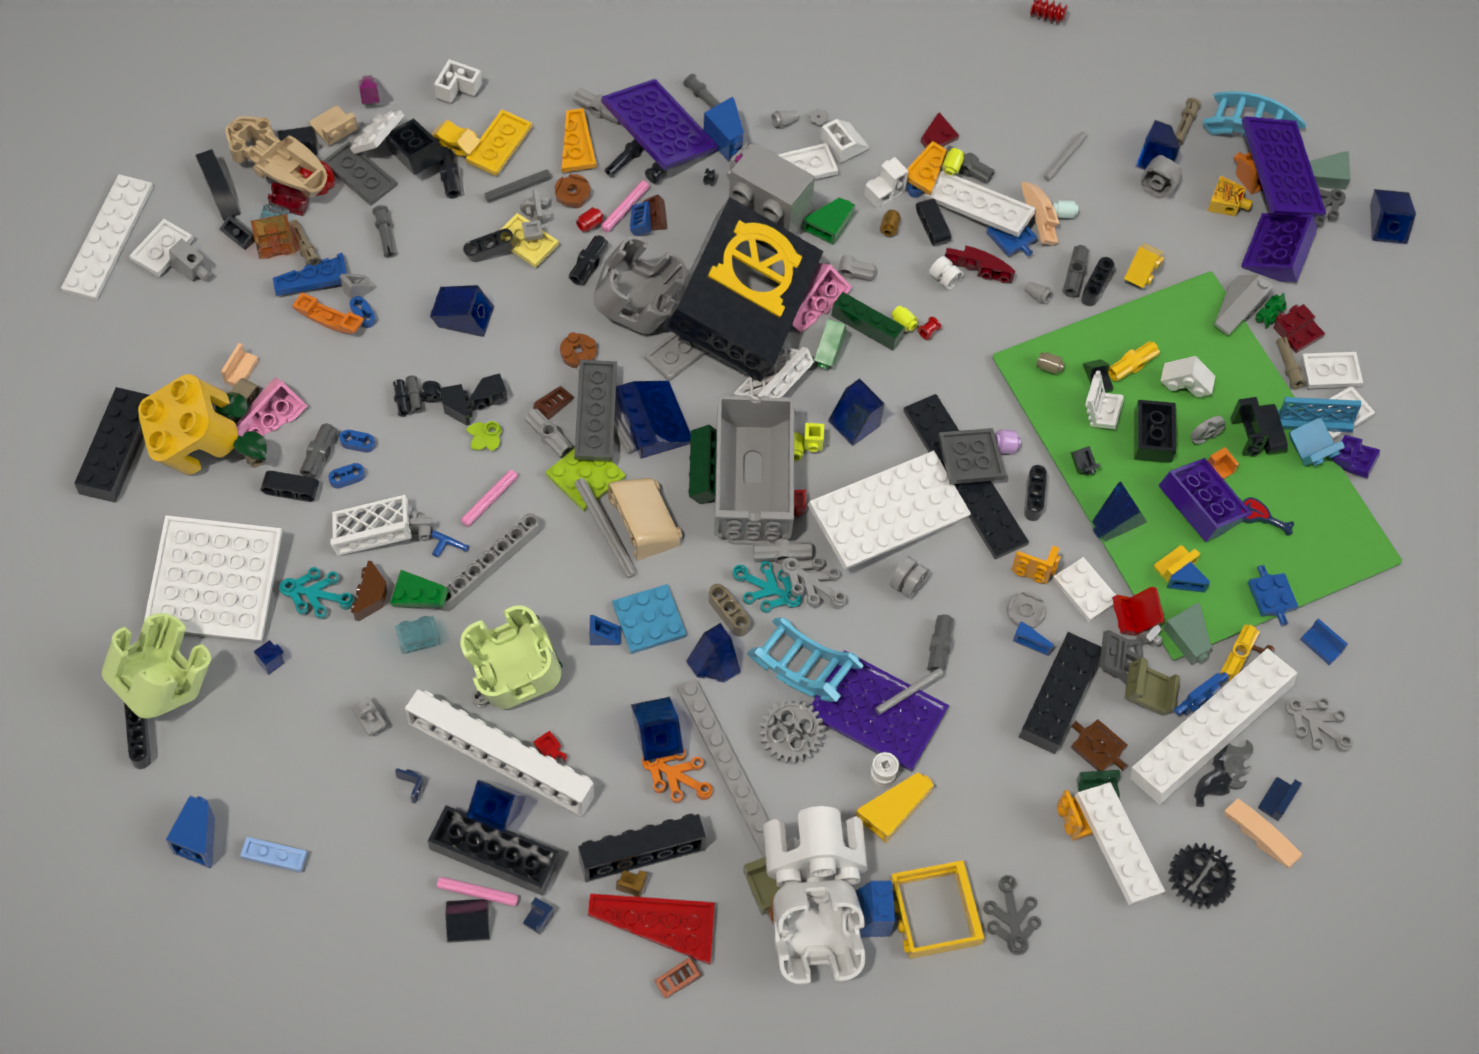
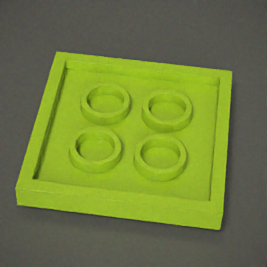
M573 449L545 471V475L585 512L588 507L576 488L575 481L584 478L598 501L608 493V483L626 479V474L612 461L574 459L575 449Z

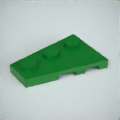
M400 570L390 604L393 607H444L448 589L441 584Z

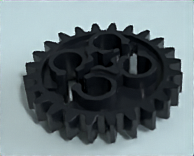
M1195 843L1193 849L1188 844L1185 850L1182 848L1179 850V855H1174V861H1171L1169 865L1172 868L1168 871V874L1173 876L1168 881L1175 882L1171 889H1178L1176 896L1183 895V903L1190 900V907L1197 903L1198 909H1201L1203 904L1209 909L1211 903L1214 907H1217L1219 902L1223 904L1226 898L1230 897V891H1233L1235 888L1232 883L1236 881V878L1232 877V875L1236 871L1229 869L1233 863H1226L1227 855L1220 856L1221 849L1214 852L1213 845L1210 849H1207L1206 843H1203L1201 848ZM1195 859L1201 860L1203 865H1198ZM1211 859L1212 862H1216L1196 887L1195 893L1192 890H1188L1190 885H1193L1199 875H1201L1207 866L1208 860ZM1212 871L1218 872L1220 878L1215 877ZM1184 874L1190 875L1192 881L1185 879ZM1201 887H1206L1209 893L1203 892Z

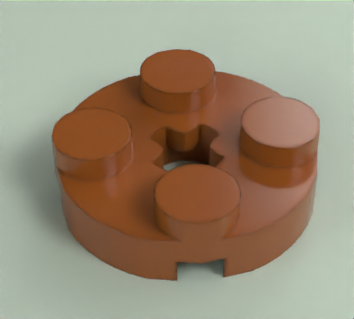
M569 174V177L565 178L561 177L555 184L556 200L568 207L581 208L590 197V185L583 176L578 174ZM573 188L576 189V192H574V193H571L570 191H568V190H572Z
M569 333L568 337L560 345V355L563 358V362L569 367L577 368L580 365V360H595L597 356L595 340L586 334ZM581 348L583 352L575 353V349Z

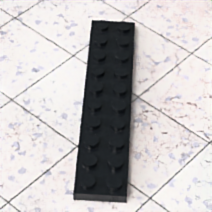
M934 394L904 407L903 412L927 451H934L946 470L938 434L939 432L959 431L937 394ZM991 481L954 484L971 513L969 516L971 522L995 560L1028 545L1027 537Z

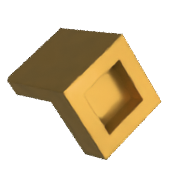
M639 870L638 874L623 871L620 880H617L616 890L640 897L647 880V872Z

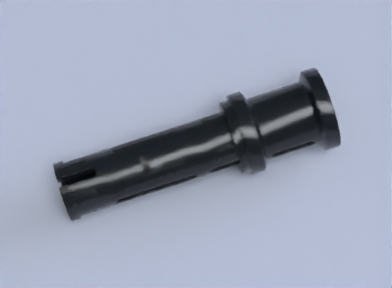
M635 138L630 143H627L625 150L604 169L608 176L611 173L610 177H614L632 157H636L643 147Z

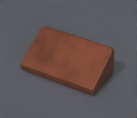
M657 194L643 200V202L649 201L651 230L667 229L664 199Z

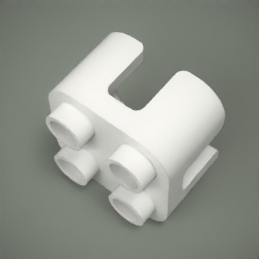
M816 806L800 810L798 813L800 840L794 837L787 839V843L785 823L783 821L773 819L763 825L767 876L775 879L776 885L780 888L792 883L833 880L844 881L852 886L860 882V875L868 870L863 822L858 817L846 820L847 829H842L841 815L836 808Z
M833 880L792 883L778 890L773 899L774 945L782 975L792 983L806 984L811 982L809 965L829 964L836 981H845L856 977L864 967L865 950L859 928H864V916L854 888L847 882Z

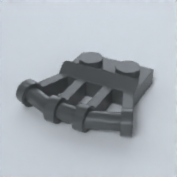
M1110 630L1104 631L1099 668L1110 672L1112 676H1118L1127 684L1128 674L1124 670L1129 671L1130 663L1126 662L1125 658L1132 661L1144 658L1142 651L1143 640L1126 639ZM1127 646L1134 647V652L1128 650Z

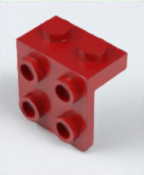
M1151 586L1132 597L1118 594L1112 597L1120 633L1137 636L1164 622V615L1156 587Z

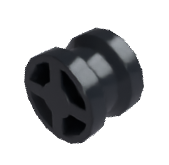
M654 162L651 168L645 170V176L653 184H657L660 178H664L667 175V171L663 170L657 162Z
M436 381L423 382L422 389L424 391L421 393V399L428 403L438 402L440 400L439 392L441 385Z

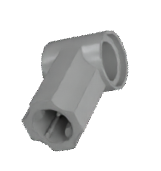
M844 255L841 257L838 273L844 279L858 277L872 280L875 265L857 261L851 255Z

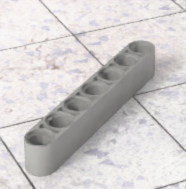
M534 513L525 514L449 580L444 586L448 589L447 598H450V600L445 601L444 607L439 608L442 611L454 609L539 533L538 516ZM520 536V538L514 539L513 537ZM506 548L507 550L500 551L499 549ZM488 560L493 561L492 563H489V564H488V563H485V562L488 561ZM478 573V575L472 576L471 574ZM459 585H464L463 588H456Z

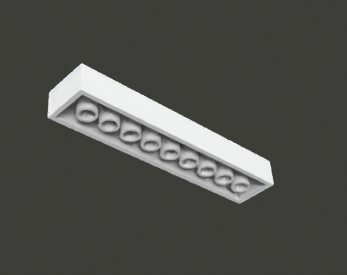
M1267 648L1138 761L1131 769L1130 779L1160 805L1293 687L1298 673Z
M417 689L405 707L408 725L580 817L584 815L594 798V782L588 776H580L567 765L562 766L554 758L539 754L535 748L522 745L518 739L505 736L501 730L486 726V723L481 719L477 718L475 720L469 717V714L464 710L452 708L451 704L447 701L435 699L428 691L422 692Z

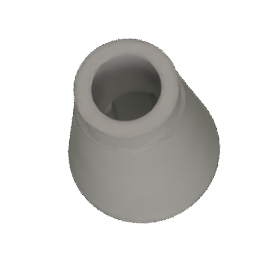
M775 111L771 115V121L774 127L781 128L798 121V114L796 111Z
M1031 281L1025 286V291L1039 303L1046 304L1052 297L1053 291L1047 286L1032 283Z

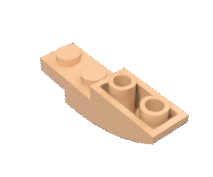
M1023 181L1021 185L1027 205L1035 207V214L1033 216H1035L1041 243L1054 246L1058 243L1055 226L1060 224L1056 211L1050 199L1036 184Z

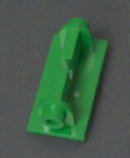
M1282 293L1281 296L1277 294L1272 295L1266 302L1265 308L1262 307L1255 315V320L1258 323H1265V329L1274 323L1276 317L1285 310L1287 306L1285 293Z

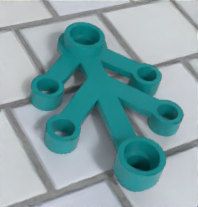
M764 561L760 565V571L765 574L767 582L749 574L745 565L739 564L733 568L732 575L736 581H746L763 589L756 592H746L743 595V602L746 605H752L755 600L771 595L781 598L772 601H762L760 609L763 613H769L772 608L782 605L795 608L801 604L802 595L794 596L791 593L792 586L789 576L786 575L785 578L780 576L784 574L782 569L778 571L777 578L780 582H783L785 590L777 586L770 562ZM763 566H768L769 569L765 570ZM742 573L744 576L740 577L737 574ZM749 596L752 600H747L746 597ZM794 597L796 600L791 601L789 598ZM763 605H769L770 607L766 609Z
M311 567L307 574L296 580L286 578L279 585L281 594L291 597L296 611L300 615L308 612V606L306 602L301 601L298 594L306 595L318 619L325 618L327 610L320 604L317 598L337 602L343 610L351 609L354 602L353 595L345 592L340 595L321 590L339 582L338 573L335 571L329 572L326 576L327 578L309 587L302 586L311 580H318L320 578L319 569ZM312 572H317L315 576L311 575ZM331 576L336 577L334 580H330ZM300 606H305L303 610H299ZM323 610L324 613L318 614V611Z

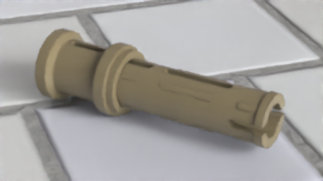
M1188 98L1186 101V108L1182 110V119L1173 138L1175 145L1180 146L1183 144L1191 122L1197 117L1196 112L1200 109L1201 102L1196 98Z
M290 221L288 227L300 247L299 253L304 257L305 264L314 266L321 263L320 256L315 252V246L309 243L299 221Z
M1282 337L1277 339L1276 344L1286 366L1285 374L1290 379V387L1292 389L1304 387L1307 381L1301 374V366L1295 361L1288 338L1284 337V341Z

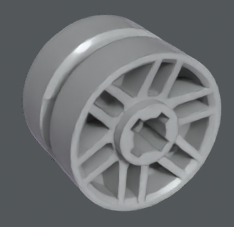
M908 556L895 571L889 585L897 591L902 589V594L911 599L925 582L929 569L922 564L917 566V561Z

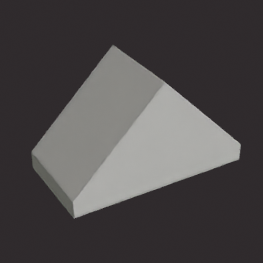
M340 275L342 290L350 300L356 296L364 297L376 288L366 275Z

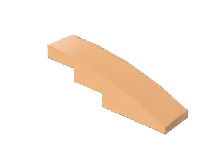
M1237 799L1224 811L1226 817L1241 827V832L1257 842L1259 849L1288 869L1302 857V853L1282 833L1240 799Z

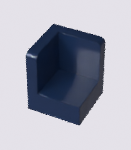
M535 897L531 903V911L523 921V924L541 934L554 914L553 907Z

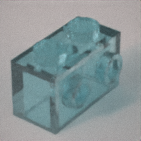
M422 616L418 620L403 621L395 625L402 654L441 645L434 616Z

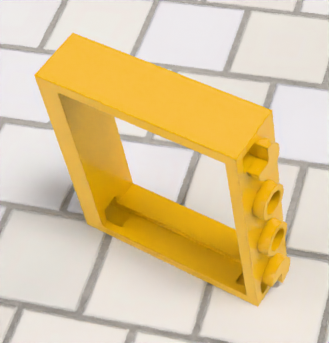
M964 860L891 874L889 881L892 880L894 913H898L897 927L899 933H903L902 947L904 953H908L909 959L982 945L984 935ZM955 875L971 937L914 948L899 885Z

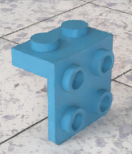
M1317 418L1289 433L1304 466L1311 463L1314 466L1324 462V457L1329 456V458L1340 454V449L1345 448L1342 441L1334 444L1321 418Z

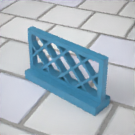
M1285 397L1281 409H1278L1283 429L1294 430L1317 418H1321L1328 431L1353 432L1354 421L1360 410L1361 401Z

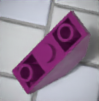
M372 75L362 76V79L359 80L362 104L379 103L377 79L373 78Z

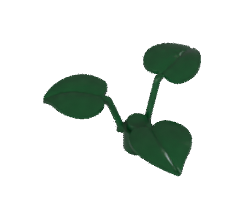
M234 392L226 393L229 398L228 405L223 408L215 405L216 410L220 414L228 415V419H231V416L242 418L248 409L246 399L241 394ZM249 431L245 432L243 436L238 435V438L234 441V448L237 452L255 459H267V443L261 434Z

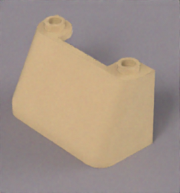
M652 478L620 480L608 483V499L611 505L618 510L630 536V542L636 548L634 555L637 561L680 546V538L682 537L680 528L675 527L659 493L660 487L657 480Z

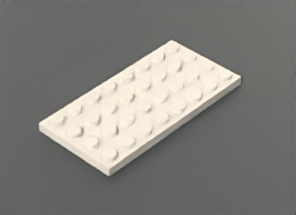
M934 451L818 497L807 504L844 570L964 520L971 515L954 484L949 483L947 472Z

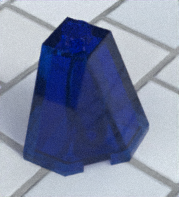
M1158 120L1154 121L1145 139L1136 167L1145 170L1151 160L1158 155H1162L1175 162L1180 145L1172 125Z
M1122 482L1115 486L1092 520L1095 526L1092 530L1098 538L1102 537L1106 542L1147 523Z
M721 623L703 633L686 660V663L697 678L715 679L717 682L725 683L741 673L732 638Z

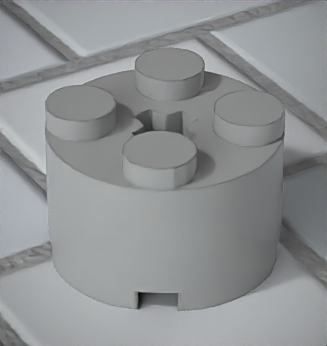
M1158 155L1151 160L1141 175L1140 182L1141 184L1143 182L1144 190L1151 196L1156 198L1168 197L1181 180L1182 168L1172 160Z

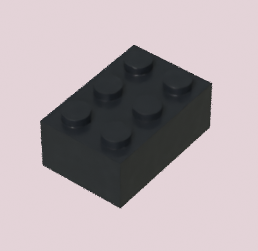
M414 118L393 129L385 138L389 151L413 175L421 173L423 170L445 159L439 142Z
M1138 400L1134 410V459L1172 462L1176 453V403Z

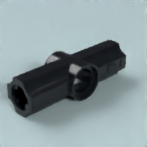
M447 146L441 147L445 158L439 161L441 182L444 184L446 197L451 199L457 198L461 195L457 163L454 161L452 148Z
M594 236L587 248L582 249L579 253L577 263L569 274V279L574 284L582 285L590 272L595 271L598 267L600 257L608 246V241L603 236Z

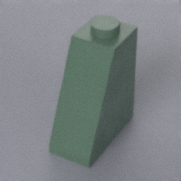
M1349 151L1310 161L1319 188L1346 190L1350 182Z
M1196 603L1169 619L1164 627V631L1191 665L1197 662H1204L1209 657L1208 654L1212 648L1201 606L1199 603Z

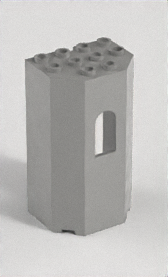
M731 395L718 396L714 535L719 538L724 536L727 538V542L734 545L774 543L780 538H791L794 521V398L762 396L759 400H753L751 396L747 395L742 397ZM749 452H756L762 457V483H743L744 456Z

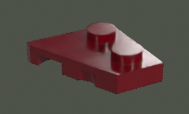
M939 112L921 137L920 142L925 148L932 141L945 147L958 140L959 134Z

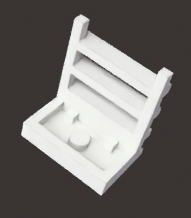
M1096 371V375L1093 376L1085 407L1088 408V420H1091L1090 427L1116 430L1124 396L1105 393L1100 371Z

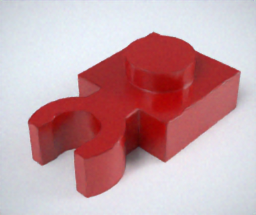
M550 730L533 741V745L541 755L545 757L550 756L555 760L562 758L564 762L567 761L566 754L559 751L562 749L561 744Z

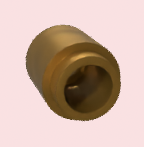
M888 210L884 214L880 231L885 236L897 234L901 221L898 211Z

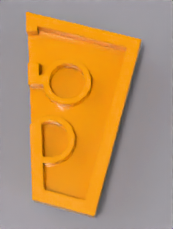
M932 141L907 168V182L931 196L947 149Z

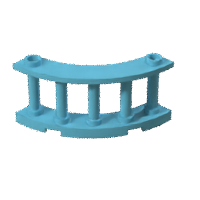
M1241 91L1214 93L1213 97L1219 103L1214 117L1205 118L1202 123L1211 135L1232 134L1234 131L1240 132L1246 137L1241 121L1243 118H1240L1243 108L1246 106L1257 109L1254 117L1261 118L1264 111L1273 115L1274 119L1297 121L1299 129L1306 128L1307 126L1300 116L1285 105L1262 95ZM1237 106L1232 117L1222 116L1225 107Z
M786 618L773 619L772 623L777 626V629L763 647L751 648L747 655L763 669L767 670L769 668L777 673L776 678L793 689L810 697L815 695L821 696L820 699L823 701L836 702L841 696L836 691V687L850 668L861 669L864 666L859 662L858 656L850 652L835 651L818 644L795 629ZM785 633L795 642L780 661H776L769 656L768 652L780 636ZM801 646L812 652V655L799 672H793L786 667ZM819 657L829 661L816 680L805 678V675ZM837 665L842 666L830 683L825 682Z

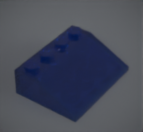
M632 381L616 386V399L640 459L690 444L691 433L669 381Z

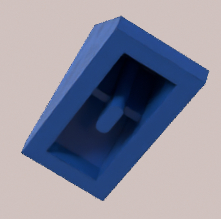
M1191 561L1174 573L1167 583V588L1203 593L1206 592L1209 586V580Z
M593 614L590 615V645L621 644V626Z

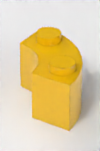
M449 120L440 123L431 134L441 147L447 146L452 148V151L457 156L470 155L481 141L476 133L469 128H460Z

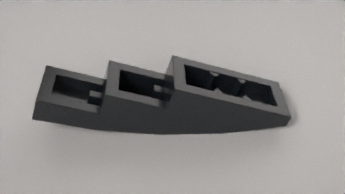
M210 149L196 154L197 162L223 221L226 220L228 215L234 217L240 215L213 150Z

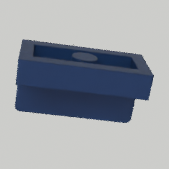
M1276 777L1259 804L1258 809L1279 821L1302 783L1295 779L1292 784H1289Z

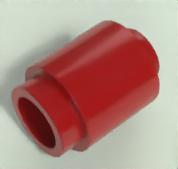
M592 207L578 217L576 224L582 232L590 231L602 223L603 214L598 208Z

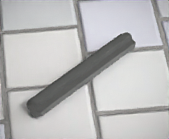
M546 169L485 192V199L487 202H492L551 179V174Z

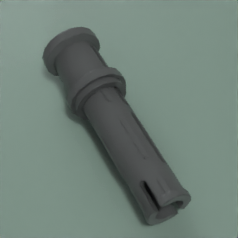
M694 73L685 78L683 85L689 87L693 91V95L700 97L710 108L720 104L706 89V85L696 79Z
M379 205L372 210L373 215L376 217L375 226L379 229L384 257L389 258L388 251H390L392 258L395 256L390 232L391 220L388 219L387 214L389 210L387 206Z

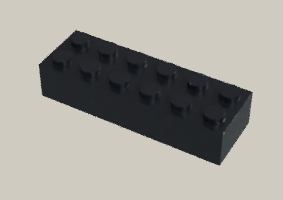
M115 387L74 482L80 495L116 503L144 437L138 408L141 401L150 396L149 394Z
M1067 632L1019 735L1020 739L1056 754L1099 661L1101 646Z
M445 805L428 839L430 850L542 896L560 860L559 851L447 805Z
M686 814L681 819H667L662 824L655 826L649 824L643 826L640 830H626L621 835H607L602 840L585 841L578 846L579 862L585 883L620 874L623 871H631L705 851L706 835L699 814Z

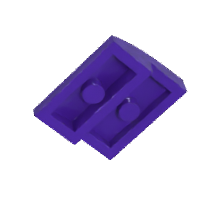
M1344 435L1342 442L1345 448L1340 449V454L1332 457V461L1353 474L1368 478L1380 456V449L1362 445L1363 439Z

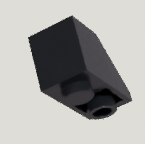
M500 373L481 379L470 397L472 411L482 410L488 406L500 405L508 401L507 391Z
M462 384L440 388L444 413L466 426L470 425L469 418L473 416L471 406L467 407L466 404L469 401L467 390L463 391Z

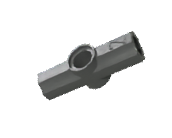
M948 146V147L946 148V149H947L946 155H947L948 151H950L951 148H954V147ZM964 153V160L959 172L964 176L972 175L985 183H989L995 170L979 162V158L975 154Z
M1084 245L1074 246L1062 291L1069 297L1078 296L1089 254V249Z
M328 423L321 425L314 441L311 440L308 445L307 456L300 469V474L316 479L323 462H326L330 456L331 445L337 434V428Z
M938 615L936 619L935 631L932 634L929 648L931 652L927 670L931 673L938 668H941L943 673L945 670L946 658L949 655L952 641L951 632L954 618L950 617V615Z

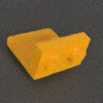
M1052 545L1047 561L1017 551L1011 571L1018 576L1031 578L1037 583L1047 584L1050 575L1054 576L1061 558L1058 555L1060 548Z
M1068 790L1063 791L1056 807L1059 816L1064 819L1066 834L1070 835L1072 841L1094 835L1076 798L1071 797Z

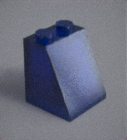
M1374 189L1370 203L1372 241L1407 244L1416 216L1410 193Z
M478 285L440 287L431 310L430 318L439 328L484 337L494 306Z
M859 378L845 388L828 422L854 446L881 426L885 403Z
M670 696L631 704L633 722L644 761L684 753L679 717Z
M478 779L466 817L504 832L521 814L526 796L489 780Z

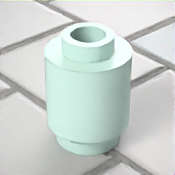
M1057 200V202L1052 203L1058 218H1074L1075 215H1078V204H1075V201Z

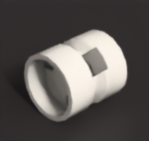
M942 256L931 266L929 274L936 280H940V283L947 290H950L959 283L963 276V271L957 266H952L953 263L947 257Z
M884 752L874 758L870 777L875 785L888 787L895 781L899 763L894 755Z

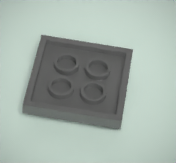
M993 428L939 432L938 440L950 484L1005 479L1006 474Z

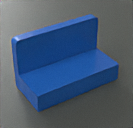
M1319 618L1300 638L1306 646L1329 666L1343 653L1348 645L1346 641Z

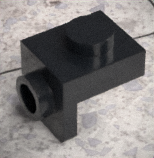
M1090 446L1070 452L1078 474L1085 473L1086 476L1095 473V468L1101 467L1100 463H1095Z

